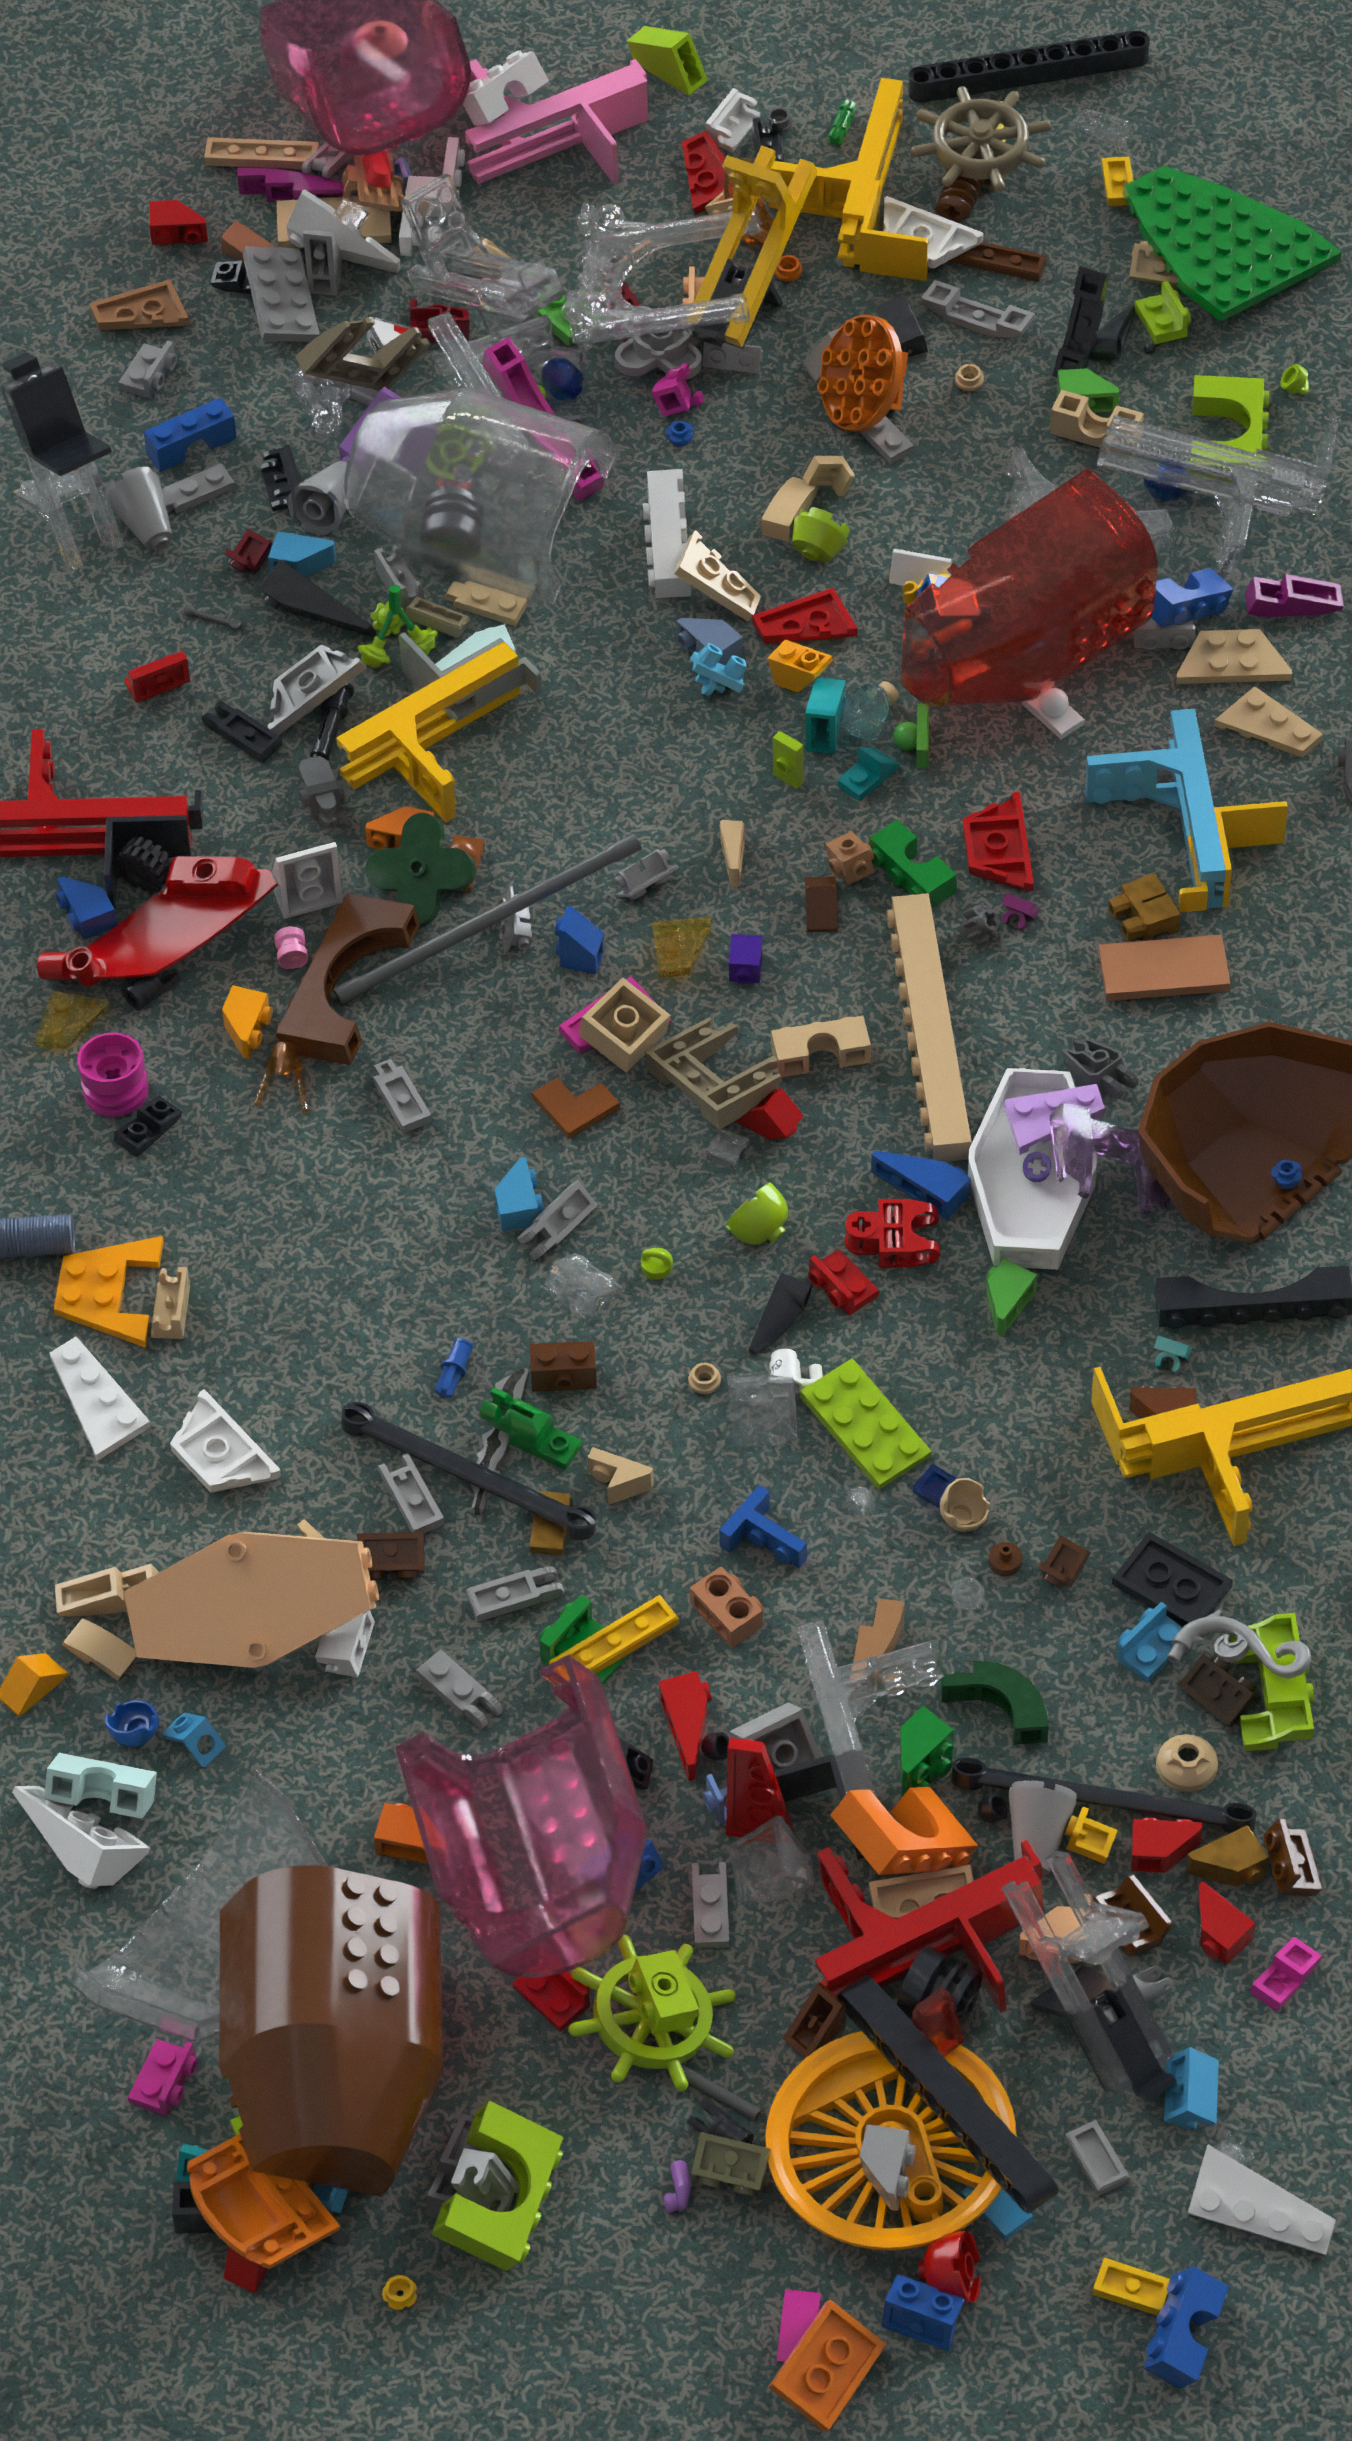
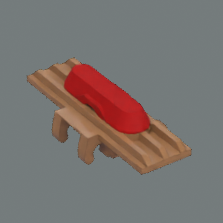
M358 145V148L353 147L354 166L347 165L342 176L344 199L349 200L351 192L357 190L359 205L379 208L382 211L404 210L407 206V200L403 195L404 181L401 177L394 175L392 153L380 146H372L369 150L363 149V145Z

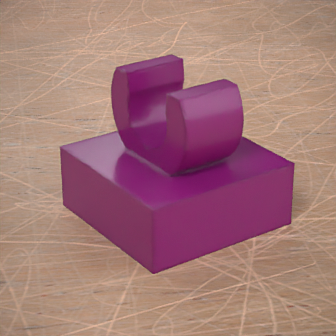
M1006 893L1002 905L1009 910L1003 914L1002 922L1008 925L1013 916H1019L1020 921L1017 928L1024 930L1028 923L1027 917L1035 920L1040 908L1034 903Z

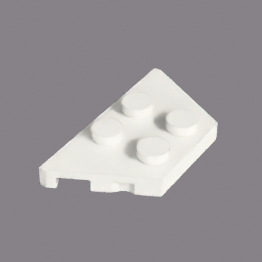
M886 196L884 198L883 232L927 238L928 267L934 269L983 242V232Z
M205 1389L200 1391L197 1396L198 1402L192 1412L187 1413L183 1420V1427L176 1432L170 1443L171 1451L210 1493L280 1478L281 1471L279 1467Z

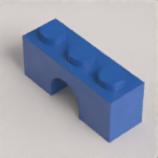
M221 397L143 431L146 454L159 472L185 462L187 448L197 440L204 439L212 450L237 438L234 415Z
M1208 568L1191 572L1184 588L1177 585L1171 578L1150 582L1139 607L1163 628L1224 612L1229 605V599L1234 589L1213 569Z
M1195 2266L1175 2273L1167 2286L1169 2294L1166 2303L1157 2316L1158 2327L1155 2337L1151 2339L1146 2349L1148 2358L1144 2369L1180 2389L1197 2382L1208 2349L1193 2339L1189 2330V2321L1191 2320L1196 2324L1203 2325L1219 2318L1229 2286Z

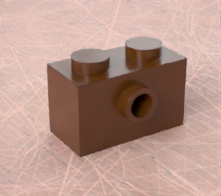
M595 1341L530 1344L532 1392L597 1389Z

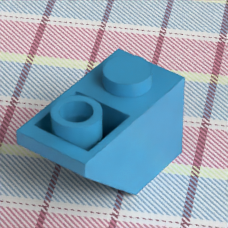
M277 531L268 556L269 571L271 572L281 559L304 577L310 576L335 564V542L324 538Z
M526 1157L519 1158L494 1189L496 1210L502 1232L529 1227L533 1224L532 1221L539 1213L544 1211L541 1194H535L533 1189L538 1187L535 1169L528 1168Z

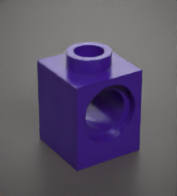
M731 934L729 981L740 984L760 983L763 955L762 936Z

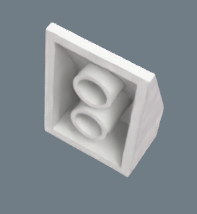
M335 842L275 859L272 875L278 886L273 890L284 919L343 902L338 852Z

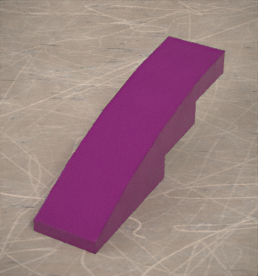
M269 168L237 169L239 195L266 194L267 202H277L281 200H297L305 189L317 198L344 197V187L341 182L321 176Z

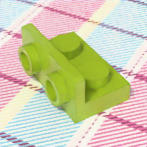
M1168 281L1162 282L1161 295L1151 296L1134 302L1135 311L1155 344L1187 337L1188 324L1191 323L1189 309L1183 307L1178 291L1173 290Z

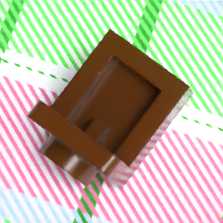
M1060 1535L1045 1563L1040 1561L1037 1568L1045 1572L1042 1578L1059 1588L1062 1582L1071 1587L1091 1552Z

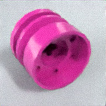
M104 1033L91 1038L83 1044L78 1052L77 1066L87 1106L95 1113L107 1117L124 1116L141 1107L148 1097L149 1084L145 1071L143 1051L139 1043L129 1035Z

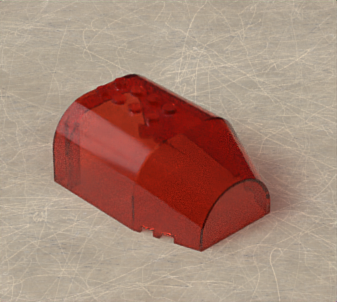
M1086 468L974 543L967 550L971 557L960 568L953 563L947 569L951 576L943 584L937 587L932 583L905 608L901 685L915 698L933 707L1033 701L1145 625L1153 615L1158 560L1152 539L1137 513L1117 492L1093 471Z

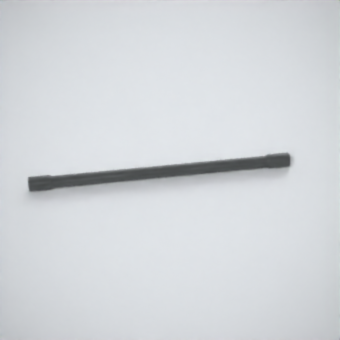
M633 833L611 844L607 849L366 974L356 976L333 988L336 997L341 1005L366 993L370 988L590 874L642 850L640 842Z

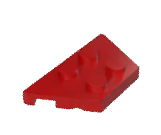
M1020 792L1011 794V799L1000 805L993 803L986 806L981 812H974L964 817L962 827L969 874L1022 890L1034 891Z

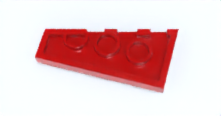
M730 1738L727 1755L726 1836L793 1845L795 1831L765 1743L750 1739Z

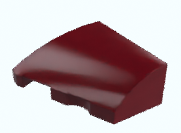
M409 299L410 329L417 327L420 330L422 336L419 339L426 338L428 341H469L470 319L468 309L448 307L439 303H434L428 308L417 307L418 299Z

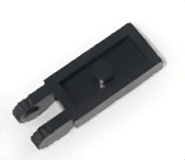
M219 701L214 705L216 713L224 718V720L219 719L210 712L202 716V722L206 727L262 763L283 745L281 736L238 708L234 709L225 704V702Z

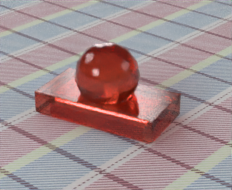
M940 1987L924 2001L919 2002L913 2009V2023L924 2033V2036L943 2057H946L965 2042L950 1994L944 1988Z

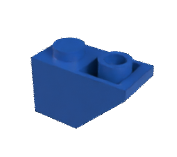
M66 877L57 879L59 891L55 893L57 902L61 910L67 909L69 912L67 919L72 931L78 930L83 940L109 931L117 926L115 909L103 887Z
M567 906L563 918L558 917L555 926V935L559 936L556 954L560 955V967L596 974L605 951L604 932L576 909Z

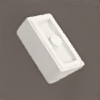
M893 549L889 582L892 584L904 585L907 581H913L919 585L920 581L924 580L928 573L951 576V559Z

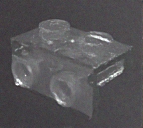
M577 1253L554 1261L543 1286L547 1292L588 1321L596 1318L600 1305L617 1299L623 1289V1286L614 1281L611 1275L600 1271L589 1263L587 1258Z

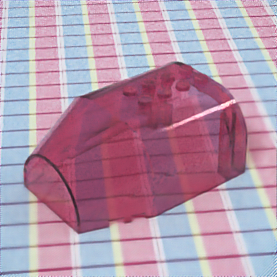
M277 0L261 7L260 20L262 27H260V32L262 36H260L259 41L277 91L329 145L341 152L351 155H370L384 150H394L401 143L408 140L421 139L427 132L439 128L448 122L458 112L466 99L471 81V68L456 17L437 0Z
M569 1654L540 1669L541 1676L553 1684L551 1686L553 1694L568 1704V1707L558 1717L496 1750L481 1754L465 1755L455 1753L424 1731L395 1746L437 1893L450 1905L455 1912V1917L465 1925L471 1933L470 1937L491 1965L503 1973L517 1977L550 1976L579 1968L601 1957L619 1942L627 1927L648 1837V1828L601 1680Z

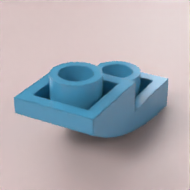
M966 2187L960 2191V2196L965 2200L975 2188ZM1003 2188L990 2207L979 2217L981 2221L986 2219L1004 2242L1033 2222L1032 2214L1025 2213Z

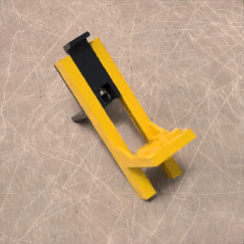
M761 145L754 164L728 155L726 156L723 168L734 186L733 212L686 320L695 339L718 347H722L723 343H727L744 349L763 302L782 307L783 301L771 279L818 172L814 163L800 159L787 188L781 174L771 170L776 159L774 149ZM761 198L768 203L775 204L778 212L755 266H750L746 270L745 267L740 265L739 267L734 266L732 259L757 200Z

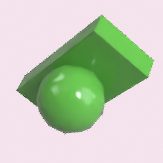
M917 703V724L909 721L902 722L896 726L893 733L894 743L901 750L911 751L917 748L916 768H927L929 761V706L926 703Z

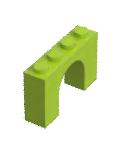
M1194 376L1192 415L1231 418L1241 423L1247 432L1241 437L1230 441L1191 440L1190 454L1193 453V458L1198 454L1199 459L1201 456L1204 457V461L1208 457L1209 463L1214 459L1215 463L1219 460L1220 465L1222 462H1225V467L1230 463L1231 467L1235 465L1236 469L1241 466V471L1243 468H1246L1247 472L1251 469L1252 474L1256 470L1257 476L1260 472L1266 473L1267 456L1261 455V451H1267L1268 434H1262V430H1268L1269 412H1263V408L1269 407V391H1264V379ZM1192 454L1190 456L1189 480L1255 484L1256 472L1251 482H1249L1251 471H1249L1244 481L1245 469L1239 479V467L1234 478L1235 467H1233L1230 476H1228V465L1223 475L1224 463L1219 473H1217L1218 462L1212 472L1213 461L1207 470V459L1203 469H1201V458L1196 468L1197 456L1192 466ZM1260 475L1257 479L1256 484H1259Z
M489 2100L476 2110L465 2142L485 2152L495 2153L510 2168L516 2182L520 2186L516 2204L512 2211L495 2212L458 2194H454L442 2204L431 2235L506 2271L517 2263L521 2264L530 2249V2244L527 2243L529 2234L535 2230L541 2217L538 2208L541 2201H544L549 2194L552 2182L549 2181L551 2171L556 2169L562 2158L563 2151L559 2149L563 2136Z

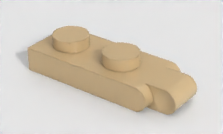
M466 581L465 584L453 582L445 595L446 600L454 602L455 608L515 627L528 606L526 598L472 581Z

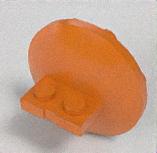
M859 315L848 319L836 332L828 348L822 352L821 376L817 384V390L821 394L828 417L841 429L854 432L866 431L877 425L889 410H901L908 352L901 351L898 336L886 320L872 315Z

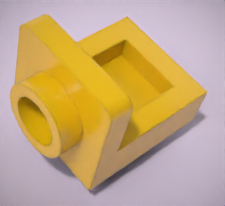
M1082 1807L1079 1817L1071 1816L1065 1831V1835L1071 1836L1066 1849L1105 1864L1118 1830L1086 1818L1089 1809Z

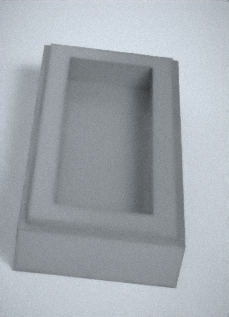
M1097 2120L1065 2134L1067 2144L1098 2196L1130 2181V2176Z

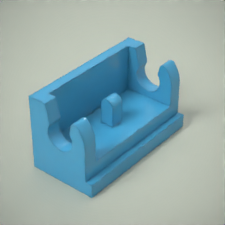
M1191 2047L1166 2058V2073L1174 2075L1177 2082L1165 2090L1164 2122L1168 2124L1173 2123L1184 2129L1197 2130V2123L1194 2121L1206 2126L1217 2124L1219 2060Z

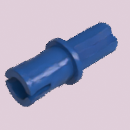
M455 1339L447 1360H444L441 1364L442 1372L435 1386V1393L442 1399L453 1396L460 1377H464L466 1374L465 1365L473 1350V1344L466 1339Z

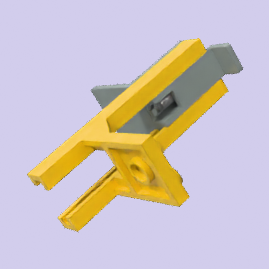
M404 632L399 635L402 672L419 690L336 737L337 746L347 752V757L350 763L339 769L340 776L355 790L394 767L441 819L447 823L456 818L455 805L457 802L453 789L455 781L448 770H443L437 764L434 755L424 749L521 694L520 685L524 682L536 694L541 692V673L526 657L518 660V655L502 638L441 671Z

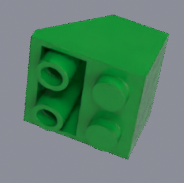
M924 1706L900 1727L899 1764L901 1798L909 1788L930 1787V1784L937 1777L940 1779L944 1778L950 1772L953 1765L954 1730Z

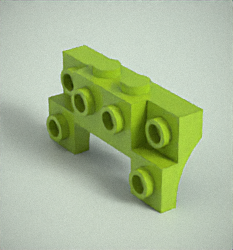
M1295 1613L1275 1614L1264 1621L1248 1626L1256 1633L1272 1659L1278 1665L1287 1666L1295 1661L1296 1657L1294 1655L1288 1654L1277 1658L1275 1653L1276 1648L1285 1642L1300 1641ZM1228 1634L1231 1639L1230 1643L1237 1641L1234 1635ZM1251 1648L1244 1658L1237 1662H1231V1664L1258 1662L1265 1712L1240 1716L1244 1751L1278 1749L1279 1742L1313 1739L1314 1726L1310 1704L1314 1703V1690L1312 1683L1306 1682L1305 1676L1309 1674V1668L1295 1678H1282L1271 1672Z

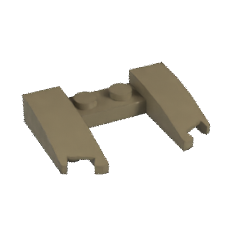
M368 317L359 321H344L330 328L312 340L295 357L305 375L381 390L383 387L390 389L430 344L426 338L419 339L422 336L420 330L417 327H412L388 342L371 358L349 354L351 349L375 324L373 318Z
M707 1018L645 1051L647 1068L652 1075L664 1085L671 1082L700 1105L701 1115L721 1130L758 1105L782 1082L781 1074L773 1075L772 1070L778 1067L777 1058L774 1055L725 1082L716 1076L702 1062L738 1033V1027L733 1023H729L721 1031L711 1029L713 1025L712 1018Z

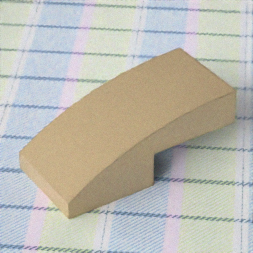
M83 1618L62 1643V1646L83 1662L89 1664L92 1661L117 1681L137 1657L136 1650L107 1630Z

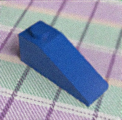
M874 1151L871 1154V1172L914 1200L933 1204L937 1207L939 1215L946 1220L970 1196L971 1178L962 1169L954 1168L946 1162Z

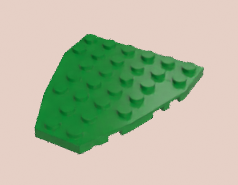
M1163 166L1124 185L1122 195L1126 203L1130 205L1131 214L1133 217L1137 216L1140 222L1138 228L1144 239L1152 246L1153 252L1157 257L1162 256L1166 261L1165 269L1167 272L1176 275L1178 278L1177 286L1184 294L1220 322L1335 264L1341 259L1342 251L1302 221L1222 185Z

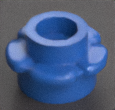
M676 421L671 424V427H667L666 436L669 437L670 443L674 446H686L694 437V428L691 424L684 421Z
M1281 1160L1276 1163V1167L1271 1169V1176L1275 1184L1282 1189L1296 1187L1302 1178V1167L1295 1161Z

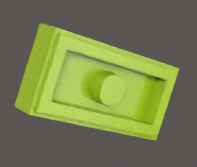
M778 731L773 736V775L798 789L803 784V744Z

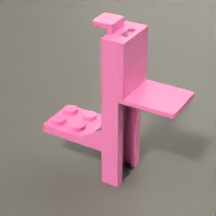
M476 59L466 63L468 84L474 80H482L487 77L486 72L488 70L486 68L483 69ZM634 59L630 61V65L531 105L506 96L503 92L504 100L509 110L489 124L479 125L465 131L466 142L468 145L472 143L473 150L476 153L498 144L502 148L467 161L468 171L475 181L480 184L583 143L613 184L618 183L617 143L611 135L648 121L647 73L637 60ZM572 115L571 120L527 138L520 137V135Z

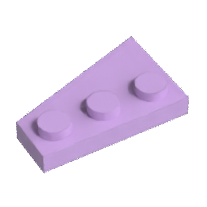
M1097 1084L1004 1099L1005 1113L1019 1155L1028 1152L1029 1147L1039 1142L1045 1144L1054 1140V1135L1064 1130L1073 1131L1103 1117L1105 1110Z

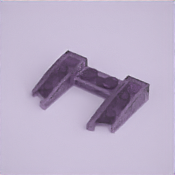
M1062 1102L1049 1115L1057 1180L1060 1183L1067 1175L1071 1176L1079 1182L1080 1189L1077 1195L1087 1199L1091 1195L1093 1152L1134 1164L1140 1214H1149L1153 1210L1151 1203L1160 1201L1162 1210L1170 1206V1197L1142 1159L1138 1130L1134 1131L1091 1119L1090 1109Z

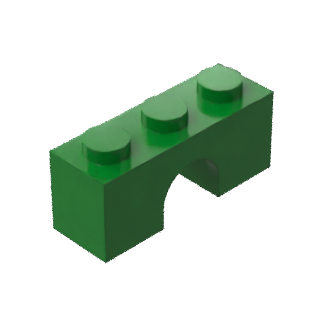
M898 819L869 837V845L874 853L872 863L876 867L881 866L888 873L891 881L897 886L901 885L909 895L929 893L932 909L956 893L957 874L938 856L926 863L910 861L917 856V837Z

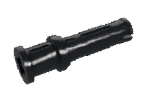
M349 682L322 703L323 718L310 753V758L321 756L329 761L339 724L347 716V703L354 694V687Z

